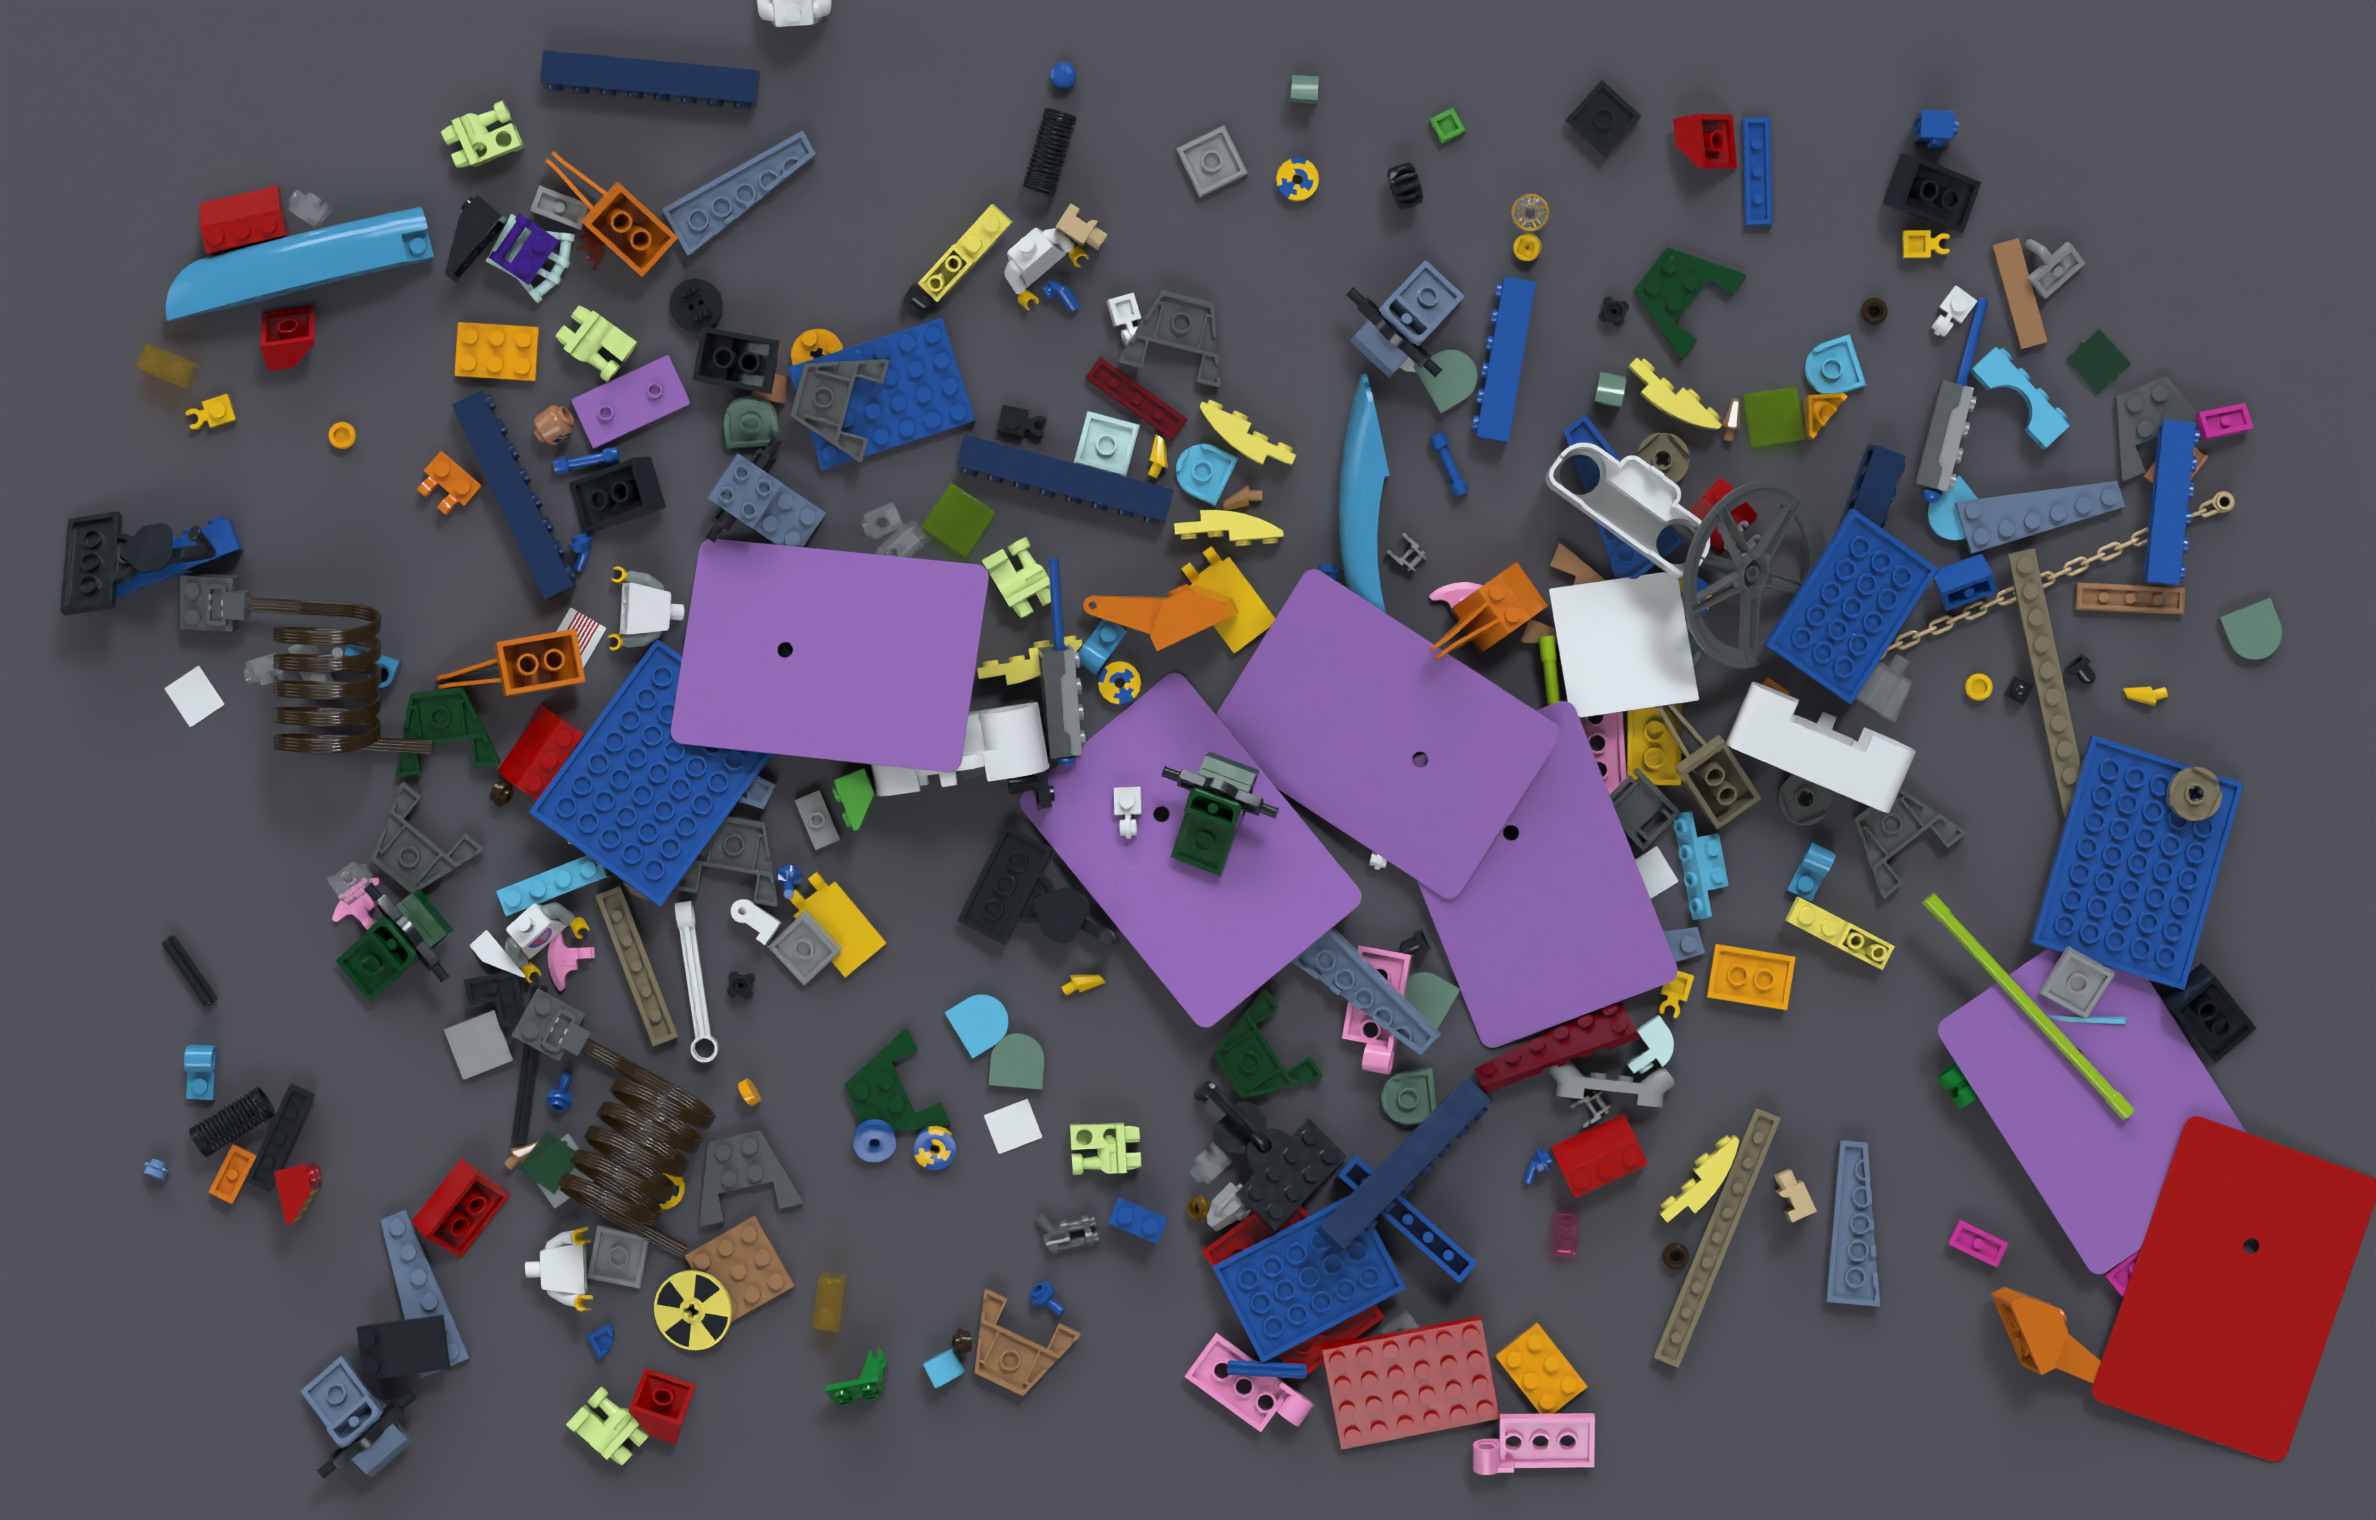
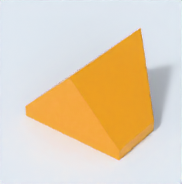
M1844 393L1808 395L1803 398L1806 436L1810 440L1814 439L1817 435L1816 433L1836 412L1838 406L1848 397Z

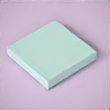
M1088 411L1074 463L1126 477L1140 425Z

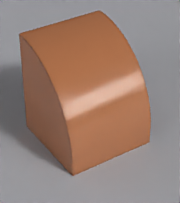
M775 374L772 394L753 391L752 396L764 398L769 402L786 404L790 378Z

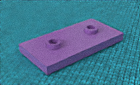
M670 355L664 356L571 399L593 449L692 404Z

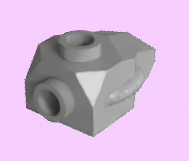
M1230 1182L1212 1200L1207 1214V1223L1214 1230L1218 1231L1238 1219L1242 1221L1250 1214L1251 1210L1235 1195L1243 1186L1241 1183L1236 1186Z

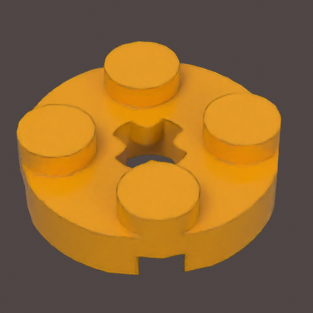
M813 329L806 331L795 340L792 346V365L814 359L810 354L812 351H817L818 348L823 349V355H828L843 350V344L834 333L828 330Z

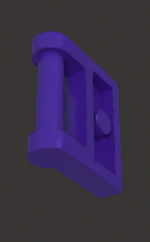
M518 213L514 219L516 223L496 252L492 251L488 258L529 285L559 240ZM527 228L532 233L510 263L504 258L523 230Z

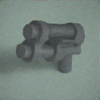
M1043 1213L1035 1221L1045 1232L1042 1238L1045 1247H1048L1049 1254L1056 1255L1060 1254V1251H1068L1087 1245L1092 1247L1095 1246L1094 1243L1100 1242L1098 1231L1092 1232L1091 1230L1092 1227H1097L1095 1216L1089 1217L1087 1214L1081 1216L1082 1219L1067 1222L1066 1219L1061 1220L1060 1226L1055 1227ZM1084 1229L1085 1236L1075 1239L1070 1238V1232Z

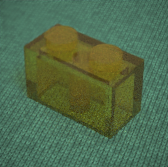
M145 343L135 368L191 390L201 365Z
M825 1272L819 1274L812 1329L834 1332L841 1330L848 1275Z

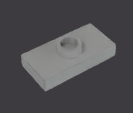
M820 790L795 800L815 850L841 840Z

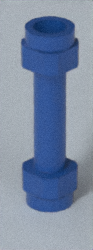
M1444 432L1430 437L1429 440L1434 451L1437 450L1452 483L1449 486L1454 497L1469 492L1465 479H1461L1447 448L1449 442Z
M617 447L606 448L601 453L570 459L564 456L553 459L556 475L570 473V469L601 463H606V465L620 463Z

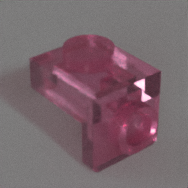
M1568 1213L1552 1214L1550 1256L1577 1257L1579 1216Z

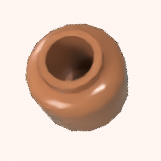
M551 405L535 417L534 434L542 443L547 442L550 445H557L573 432L574 418L564 406Z

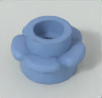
M151 1159L150 1163H144L146 1167L143 1174L151 1178L164 1181L166 1174H169V1170L165 1169L167 1164Z

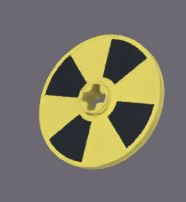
M686 1270L672 1275L661 1285L654 1302V1315L660 1331L670 1342L683 1349L703 1350L715 1345L726 1335L732 1322L733 1309L727 1290L715 1277L702 1271ZM693 1304L694 1308L699 1310L694 1316H692V1311L688 1310Z

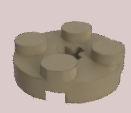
M1655 433L1648 436L1639 445L1636 454L1637 457L1664 473V476L1674 483H1677L1684 477L1689 467V450L1686 444L1678 436L1670 433ZM1657 453L1662 455L1667 453L1670 456L1667 459L1668 466L1665 467L1663 464L1658 466L1656 464L1658 460L1656 457Z
M2192 767L2180 770L2171 778L2167 788L2166 802L2178 817L2187 821H2197L2214 815L2221 805L2223 796L2218 784L2219 781L2211 771L2202 767ZM2197 787L2198 794L2201 795L2200 799L2192 801L2188 792L2190 789L2193 790Z

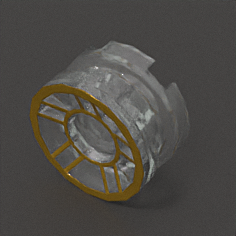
M1536 194L1521 196L1515 201L1511 209V219L1514 226L1524 233L1539 231L1545 226L1549 218L1547 202ZM1526 209L1535 210V216L1527 218L1525 216Z

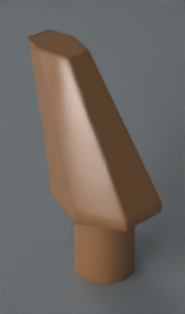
M1736 398L1731 400L1723 422V426H1725L1723 439L1727 441H1734L1736 429H1740V400Z
M1249 486L1244 487L1223 501L1222 511L1249 506V501H1262V490H1249Z
M540 1142L511 1148L512 1155L504 1164L512 1170L520 1161L525 1164L547 1147Z

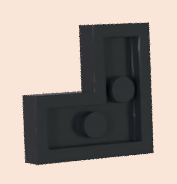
M506 971L464 979L469 1006L495 1001L500 1028L517 1025L525 1010L518 975Z

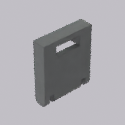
M1636 768L1633 772L1638 778L1634 780L1629 775L1610 794L1624 833L1644 851L1681 812ZM1659 810L1664 816L1647 833L1642 831L1640 828Z

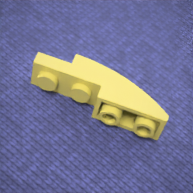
M991 204L918 284L938 302L997 242L996 240L1013 222L999 208Z
M1636 358L1628 366L1646 385L1639 394L1665 414L1686 424L1716 431L1722 426L1719 422L1721 417L1710 407L1706 410L1699 403L1701 398L1691 388L1688 391L1682 388L1675 395L1672 392L1674 390L1673 385L1664 377L1660 380L1653 373L1655 368L1646 359L1643 358L1640 361Z
M1209 400L1208 403L1201 402L1200 409L1207 421L1237 451L1261 465L1264 464L1267 456L1290 466L1293 465L1296 454L1292 453V447L1278 442L1277 446L1268 443L1269 437L1256 431L1253 432V435L1248 434L1251 423L1247 421L1248 416L1237 411L1229 414L1222 410L1223 405Z
M1200 510L1201 521L1174 523L1175 535H1181V540L1197 539L1198 533H1207L1208 538L1223 537L1224 531H1229L1230 542L1235 541V546L1252 545L1251 540L1262 539V544L1279 543L1278 538L1284 537L1283 530L1271 523L1232 511Z
M1076 635L1064 637V644H1070L1074 652H1077L1083 646L1082 639L1076 640ZM1049 640L1033 642L1034 648H1029L1030 659L1025 660V655L1010 657L1009 663L999 664L998 660L982 662L983 667L977 668L979 679L1006 675L1007 685L1037 678L1040 676L1038 648L1054 646V644L1050 645Z
M1798 896L1785 921L1881 970L1884 969L1895 947Z
M1728 1135L1724 1136L1715 1144L1717 1149L1710 1155L1707 1152L1701 1155L1694 1162L1696 1167L1692 1169L1699 1178L1696 1181L1693 1178L1687 1181L1681 1187L1683 1191L1676 1198L1670 1196L1660 1205L1662 1210L1658 1213L1667 1223L1687 1206L1696 1213L1717 1191L1730 1170L1737 1152L1739 1139L1735 1135H1732L1730 1138Z

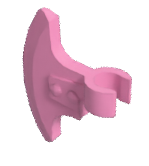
M1470 582L1453 583L1435 590L1429 595V598L1432 602L1444 601L1452 608L1483 585Z
M378 877L370 878L352 887L338 903L332 920L340 922L347 915H354L368 930L377 921L370 915L375 908L374 902L363 889L372 882L375 887L379 886L380 879Z
M562 931L550 941L548 948L550 975L559 991H563L566 988L567 974L572 970H578L579 959L595 958L594 947H567L564 944Z

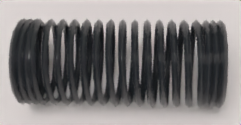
M1045 108L1042 116L1044 120H1041L1042 125H1039L1041 129L1038 130L1040 134H1037L1038 138L1035 139L1037 143L1034 146L1036 148H1033L1034 152L1031 153L1033 157L1030 158V166L1027 167L1029 171H1026L1027 175L1024 176L1025 181H1023L1022 185L1037 192L1055 195L1057 188L1054 185H1058V183L1049 179L1057 181L1060 179L1049 174L1061 176L1056 171H1062V169L1056 166L1063 167L1064 165L1056 161L1065 162V160L1056 156L1066 157L1063 153H1067V150L1063 148H1069V146L1063 143L1069 144L1070 141L1063 138L1071 139V136L1067 134H1073L1070 130H1074V127L1070 125H1076L1077 117L1060 110ZM1047 123H1052V124L1057 125V126H1060V127L1051 126V125H1049V124H1047ZM1044 127L1051 128V129H1054V130H1057V131H1060V132L1048 130V129H1046V128H1044ZM1043 132H1048V133H1051V134H1054V135H1057V136H1060V137L1048 135V134H1045V133H1043ZM1043 137H1048V138L1054 139V140H1056V141L1048 140V139H1045V138H1043ZM1040 141L1048 142V143L1053 144V145H1056V146L1048 145V144L1042 143V142H1040ZM1040 146H1044L1053 150L1044 149ZM1037 150L1045 151V152H1047V153H1050V154H1053V155H1056V156H1052V155H1049V154H1044V153H1041V152H1039V151H1037ZM1036 155L1044 156V157H1047V158H1050V159H1053V160H1056V161H1052V160H1049V159L1041 158V157L1036 156ZM1036 160H1041V161H1044V162H1047V163H1050V164H1053V165H1056V166H1052V165H1049V164L1041 163V162H1038V161H1036ZM1033 164L1041 165V166H1044V167L1049 168V169L1041 168V167L1035 166V165H1033ZM1033 169L1041 170V171L1046 172V173H1049V174L1037 172V171H1035V170H1033ZM1032 174H1037V175H1040V176H1043V177H1046V178H1049V179L1037 177V176H1034V175H1032Z
M256 1087L251 1092L249 1091L248 1095L240 1096V1100L232 1101V1105L228 1104V1108L224 1106V1110L220 1109V1113L216 1112L215 1115L212 1114L207 1120L204 1119L203 1122H199V1125L195 1124L194 1127L189 1128V1133L202 1155L208 1157L213 1152L220 1150L221 1147H225V1144L229 1145V1142H233V1139L237 1140V1137H241V1134L245 1135V1132H249L250 1129L253 1130L254 1127H257L258 1124L261 1125L266 1119L273 1118L275 1110L260 1087Z

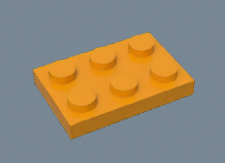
M458 322L455 376L536 382L540 328Z
M1715 944L1706 997L1787 1010L1796 957Z
M1537 1322L1495 1355L1540 1414H1554L1588 1387Z

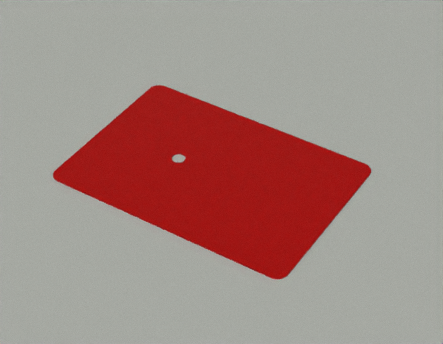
M2200 1116L2189 1118L2185 1122L2096 1374L2092 1386L2094 1398L2109 1406L2271 1462H2278L2284 1459L2288 1453L2376 1202V1179ZM2249 1238H2254L2259 1243L2258 1250L2253 1254L2246 1253L2243 1248L2244 1242Z

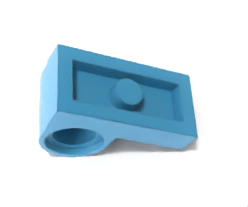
M1102 619L1078 652L1080 664L1097 675L1127 631L1114 622Z
M348 644L344 655H358L368 650ZM381 655L380 659L375 663L380 668H386L389 677L379 685V688H388L395 683L403 662Z
M1809 842L1786 890L1812 902L1823 877L1829 872L1836 854L1813 842Z
M190 1044L186 1047L184 1055V1069L187 1072L186 1099L215 1100L218 1046Z

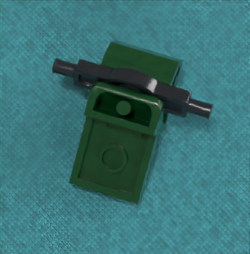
M1208 752L1205 756L1198 774L1185 769L1177 771L1165 766L1161 777L1176 781L1178 787L1190 791L1184 808V817L1170 858L1221 876L1224 872L1238 826L1244 820L1246 812L1256 816L1262 813L1274 819L1278 815L1279 808L1263 803V798L1252 794L1260 770L1212 752Z
M373 882L366 886L363 890L374 901V906L383 917L374 923L360 939L335 961L368 1001L374 1000L409 967L419 961L429 971L432 970L441 983L449 978L450 974L442 967L440 959L432 949L454 929L423 892L418 889L395 906L385 894L382 895Z

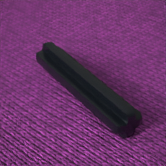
M172 935L162 942V946L202 1004L208 1007L216 1002L218 999L217 995L177 937Z

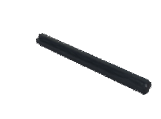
M533 985L530 999L537 988L546 993L548 988L544 985ZM524 1043L511 1138L512 1143L521 1145L527 1143L539 1050Z

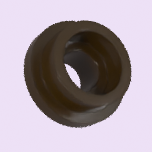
M1870 298L1861 306V317L1868 324H1880L1887 317V305L1879 298ZM1870 307L1878 309L1879 313L1877 316L1869 314Z
M497 781L490 792V800L494 802V805L501 807L510 802L513 796L512 784L508 781Z
M1671 1243L1664 1248L1662 1259L1668 1268L1679 1270L1687 1265L1689 1252L1684 1245ZM1674 1251L1680 1253V1259L1677 1261L1671 1260L1670 1257Z
M962 1328L957 1329L956 1334L952 1335L953 1350L958 1351L960 1356L972 1350L970 1331H964Z

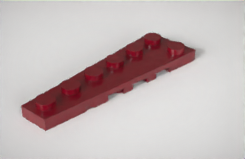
M1619 1001L1584 1014L1475 1068L1474 1071L1485 1093L1521 1081L1524 1078L1541 1074L1544 1068L1553 1065L1561 1067L1567 1065V1060L1582 1055L1584 1059L1592 1056V1051L1607 1047L1609 1050L1638 1040L1640 1036L1623 1004Z

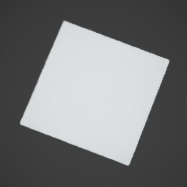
M1667 572L1641 575L1637 579H1629L1630 577L1551 588L1549 590L1567 699L1575 707L1579 718L1699 700L1678 578L1672 577Z

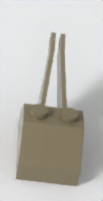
M1672 704L1665 705L1700 746L1697 751L1690 755L1662 707L1656 706L1655 708L1685 757L1683 761L1675 766L1677 775L1717 830L1762 799L1720 735L1706 743Z

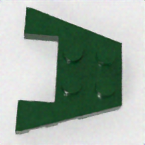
M1667 247L1636 286L1634 292L1652 319H1654L1678 358L1682 360L1697 339L1676 324L1680 315L1708 279L1732 296L1747 276L1744 273Z
M466 687L410 694L403 739L433 740V744L471 739L475 767L501 763ZM399 753L400 760L396 769V777L422 774L420 754Z
M1266 988L1261 991L1212 1053L1241 1099L1323 1077L1311 1056L1305 1058L1289 1070H1285L1257 1027L1256 1023L1279 1009Z
M909 1028L904 1029L844 1084L861 1123L867 1120L878 1119L890 1124L894 1131L951 1124L941 1102L915 1112L895 1069L894 1060L918 1050Z

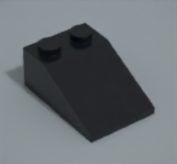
M1900 153L1883 205L1964 233L1982 182L1921 157Z
M476 195L475 198L469 197L461 207L463 212L459 215L445 270V275L455 282L459 280L508 221L479 195Z
M702 326L692 380L772 394L781 341Z
M651 456L631 458L569 482L582 528L586 534L666 508Z
M2202 963L2189 973L2185 990L2172 987L2160 997L2215 1063L2257 1029L2216 976Z
M444 1315L378 1322L357 1327L363 1380L450 1369Z

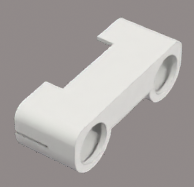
M1577 443L1565 449L1546 473L1545 480L1547 486L1672 577L1683 578L1685 563L1671 564L1659 555L1656 547L1657 537L1665 527L1672 524L1684 525L1695 535L1702 522L1678 504L1681 499L1679 486L1664 476L1665 474L1637 456H1627L1619 462L1603 449L1591 443ZM1585 455L1596 462L1600 471V479L1596 488L1590 493L1576 495L1562 485L1560 469L1563 463L1571 456ZM1710 537L1704 547L1699 566L1703 562L1702 559L1708 554Z
M1756 682L1751 683L1727 738L1726 744L1729 747L1875 809L1890 813L1916 752L1914 749L1865 727L1857 742L1846 735L1832 730L1837 717L1822 712L1818 722H1812L1794 714L1799 699Z
M1038 702L969 712L962 762L958 769L953 772L871 764L876 796H890L921 791L920 786L929 785L928 775L939 774L942 787L957 785L956 771L985 766L987 781L1021 777L1047 770L1049 764Z

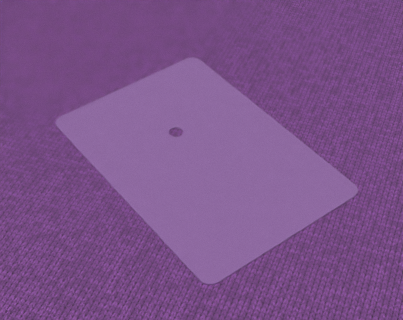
M709 539L704 541L698 553L671 725L672 738L677 743L940 772L955 771L961 765L989 581L988 571L978 564L717 539L715 543ZM784 642L790 643L793 647L792 654L787 658H783L778 654V647Z
M1308 570L1299 580L1216 716L1277 789L1442 897L1455 898L1465 887L1560 738V730L1554 722L1448 653L1435 660L1434 656L1442 652V649L1436 648L1430 653L1428 649L1434 644L1320 570ZM1421 751L1428 756L1426 766L1417 767L1413 763V755L1416 752Z
M1170 673L1086 741V745L1082 746V755H1077L1074 764L1071 766L1058 764L1051 770V775H1047L1049 786H1053L1055 801L1051 802L1052 807L1037 810L1033 791L1024 792L1020 799V806L1023 812L1194 1022L1201 1027H1211L1357 908L1362 900L1361 891L1188 680L1179 673ZM1208 752L1260 770L1252 794L1263 798V803L1279 808L1276 819L1262 813L1256 816L1246 812L1244 820L1238 826L1224 872L1221 876L1170 858L1184 817V808L1190 791L1178 787L1176 781L1161 777L1165 766L1177 771L1185 769L1198 774ZM1114 788H1142V815H1132V819L1137 820L1138 833L1137 836H1132L1131 839H1126V836L1120 835V820H1125V815H1114ZM1163 806L1169 810V818L1165 822L1155 820L1153 813L1157 807Z
M1560 701L1536 710L1558 726L1560 738L1461 893L1455 898H1444L1417 880L1480 1040L1485 1046L1490 1048L1499 1047L1670 983L1676 978L1678 972L1673 954L1575 707L1567 701ZM1425 753L1412 759L1413 763L1417 767H1424L1428 763V756ZM1508 825H1514L1519 830L1518 838L1513 841L1507 840L1503 835V830Z
M2047 948L2009 974L2046 1016H2080L2039 992L2063 953ZM2109 968L2114 971L2115 975L2089 1016L2126 1017V1024L2066 1022L2049 1018L2066 1038L2082 1052L2083 1056L2103 1078L2135 1109L2125 1120H2122L2107 1104L2104 1097L2069 1062L2066 1056L2003 988L1996 983L1943 1019L1938 1026V1035L2088 1269L2095 1274H2104L2141 1248L2185 1122L2193 1116H2200L2243 1132L2246 1131L2149 980Z

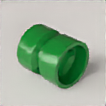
M1956 1062L1936 1077V1080L1945 1091H1951L1950 1098L1959 1109L1978 1098Z

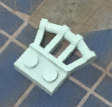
M513 214L510 215L490 254L492 251L496 252L516 223L514 220L516 216ZM527 228L523 230L504 259L510 263L532 233ZM546 231L561 241L559 256L551 252L548 257L556 262L551 272L540 268L537 274L547 279L535 289L531 284L527 285L490 258H487L486 262L517 278L532 298L539 303L543 300L542 296L556 284H560L562 280L560 278L565 267L568 268L571 264L569 259L571 243L575 240L574 234Z

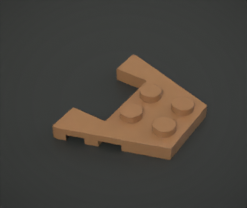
M1558 543L1550 567L1575 576L1573 585L1606 581L1564 545ZM1529 619L1520 642L1539 643L1538 637L1554 635L1555 644H1558L1556 628Z
M986 1288L983 1296L974 1373L1024 1396L1080 1337L1081 1332L1059 1323L1048 1347L1033 1342L996 1324L1008 1298Z

